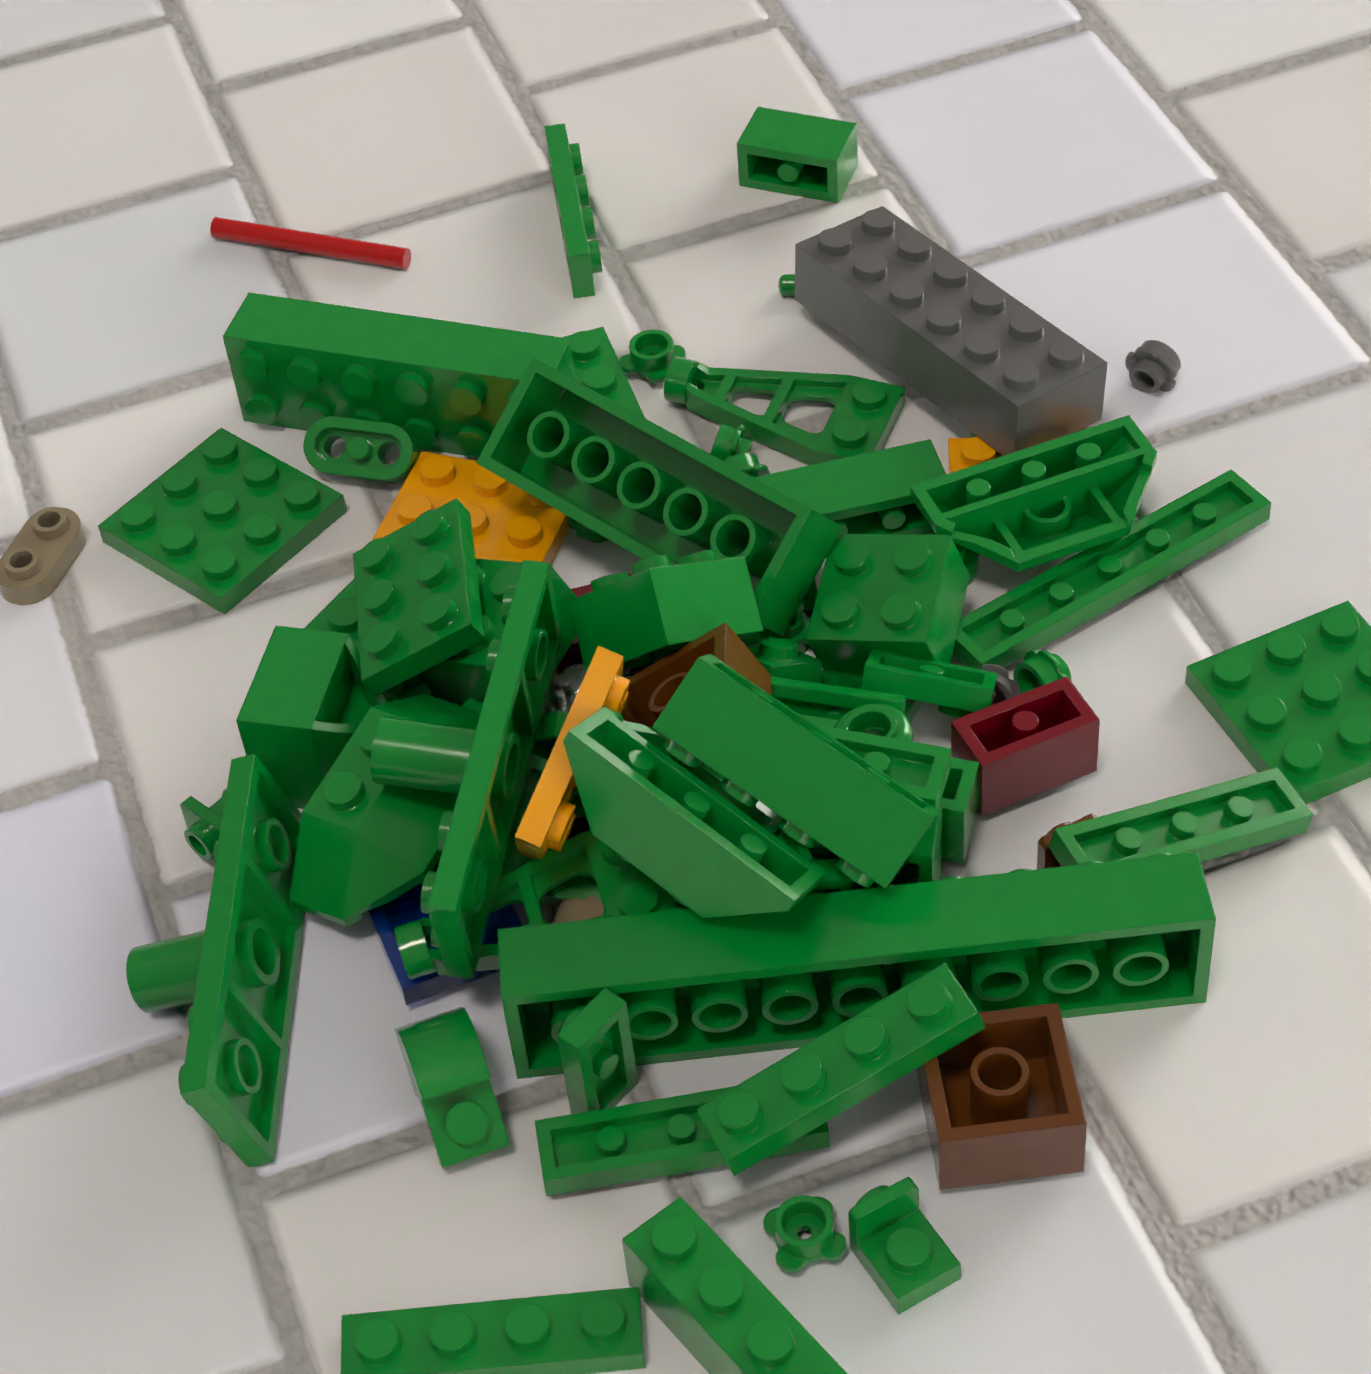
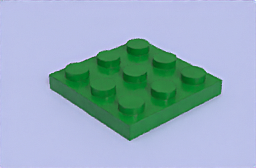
M220 428L99 524L98 528L103 543L219 612L226 614L345 514L347 509L343 494L227 430Z
M1348 600L1186 666L1185 684L1257 773L1278 767L1306 805L1371 777V626Z

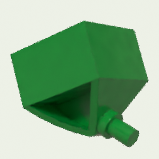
M275 625L236 722L245 754L255 753L294 805L299 809H304L371 707L422 694L432 697L433 695L425 683H421L397 696L393 692L385 695L381 693L376 696L361 680L360 653L348 633Z

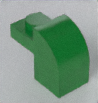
M458 1007L395 1028L394 1030L413 1090L420 1100L440 1166L444 1168L510 1145L489 1079L491 1075L475 1029L465 1008Z

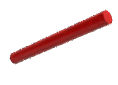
M214 217L210 226L211 236L218 239L405 270L408 269L411 262V250L404 247Z

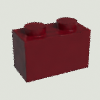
M1068 676L951 721V757L979 762V814L981 817L1097 771L1100 719Z

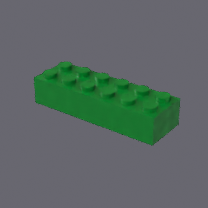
M250 292L223 335L244 421L307 431L317 420L327 416L392 423L410 432L416 439L419 449L478 458L533 357L575 380L570 338Z
M534 357L531 359L476 462L643 560L668 555L670 564L676 565L679 564L678 559L683 556L713 549L716 550L718 559L745 556L762 627L781 636L784 635L843 528L838 523Z

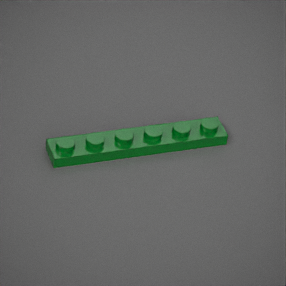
M1230 469L1134 522L1129 535L1085 549L961 617L953 654L969 668L980 670L985 664H995L1005 668L1025 657L1028 651L1032 649L1037 650L1268 521L1270 518L1271 502Z

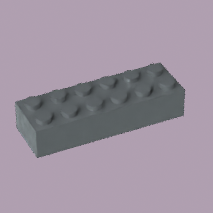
M881 206L869 210L863 215L833 228L823 230L821 233L795 244V300L1004 456L1075 433L1102 419L1108 364L1105 360L885 207Z

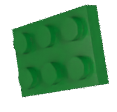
M457 498L435 510H428L422 513L415 521L383 538H376L370 541L361 550L353 553L361 680L376 696L485 639L471 515Z

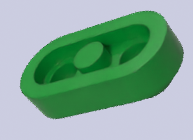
M337 416L323 417L314 422L307 430L303 443L305 457L316 470L330 476L382 483H398L405 480L420 455L419 446L414 436L398 425ZM338 439H343L345 442L343 454L333 458L331 454L333 443ZM397 445L400 451L399 458L395 463L387 465L385 453L388 448Z

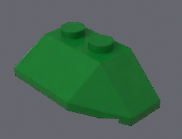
M1130 415L912 485L910 486V496L935 534L951 535L955 543L1019 572L1129 535L1157 461V451Z
M426 694L373 706L369 709L302 811L290 901L295 908L349 927L363 918V912L392 901L424 881L427 872L433 871L441 858L442 853L438 850V830L441 817L445 811H454L458 794L374 783L370 770L374 733L378 722L383 716L477 728L479 720L477 711Z
M604 706L567 732L563 743L591 833L614 850L621 860L635 866L668 891L675 901L689 907L702 918L789 911L824 878L827 871L819 861L812 858L809 847L797 842L778 827L777 823L781 819L780 815L760 801L752 808L736 800L721 788L720 783L724 778L721 774L702 761L697 768H694L674 757L662 746L667 737L657 730L644 724L623 721L624 719L620 713Z

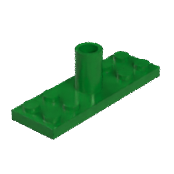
M523 560L516 586L507 585L504 591L501 618L505 626L501 640L493 639L489 645L486 675L490 681L477 728L383 716L378 722L373 737L370 770L374 783L458 794L454 811H445L441 817L438 830V850L442 854L437 872H427L421 891L422 913L429 914L432 924L431 945L432 947L439 948L447 976L474 979L538 735L541 717L544 712L562 643V633L549 563Z
M255 753L231 759L227 788L222 793L223 816L220 836L214 845L215 868L205 930L134 947L129 952L126 962L128 987L133 1000L142 1011L152 1013L194 1003L188 1012L189 1036L185 1062L181 1066L178 1075L180 1095L248 1168L274 1162L305 911L295 908L290 901L302 814Z

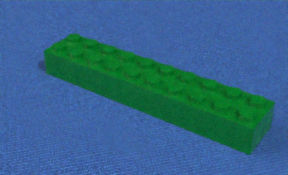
M1189 852L1180 854L1158 853L1144 858L1108 862L1087 861L1078 865L1036 870L1023 868L1008 873L964 878L950 876L937 881L901 885L890 884L886 889L881 885H875L865 889L829 893L809 892L789 911L702 918L690 908L671 907L658 912L622 916L600 915L592 919L550 924L529 923L522 927L497 929L501 1000L517 1079L564 1074L557 1034L573 1010L580 1006H586L604 988L627 1002L636 1066L801 1048L943 963L947 964L979 1013L1058 1003L1061 1017L1070 1018L1205 1003L1216 916L1199 853Z

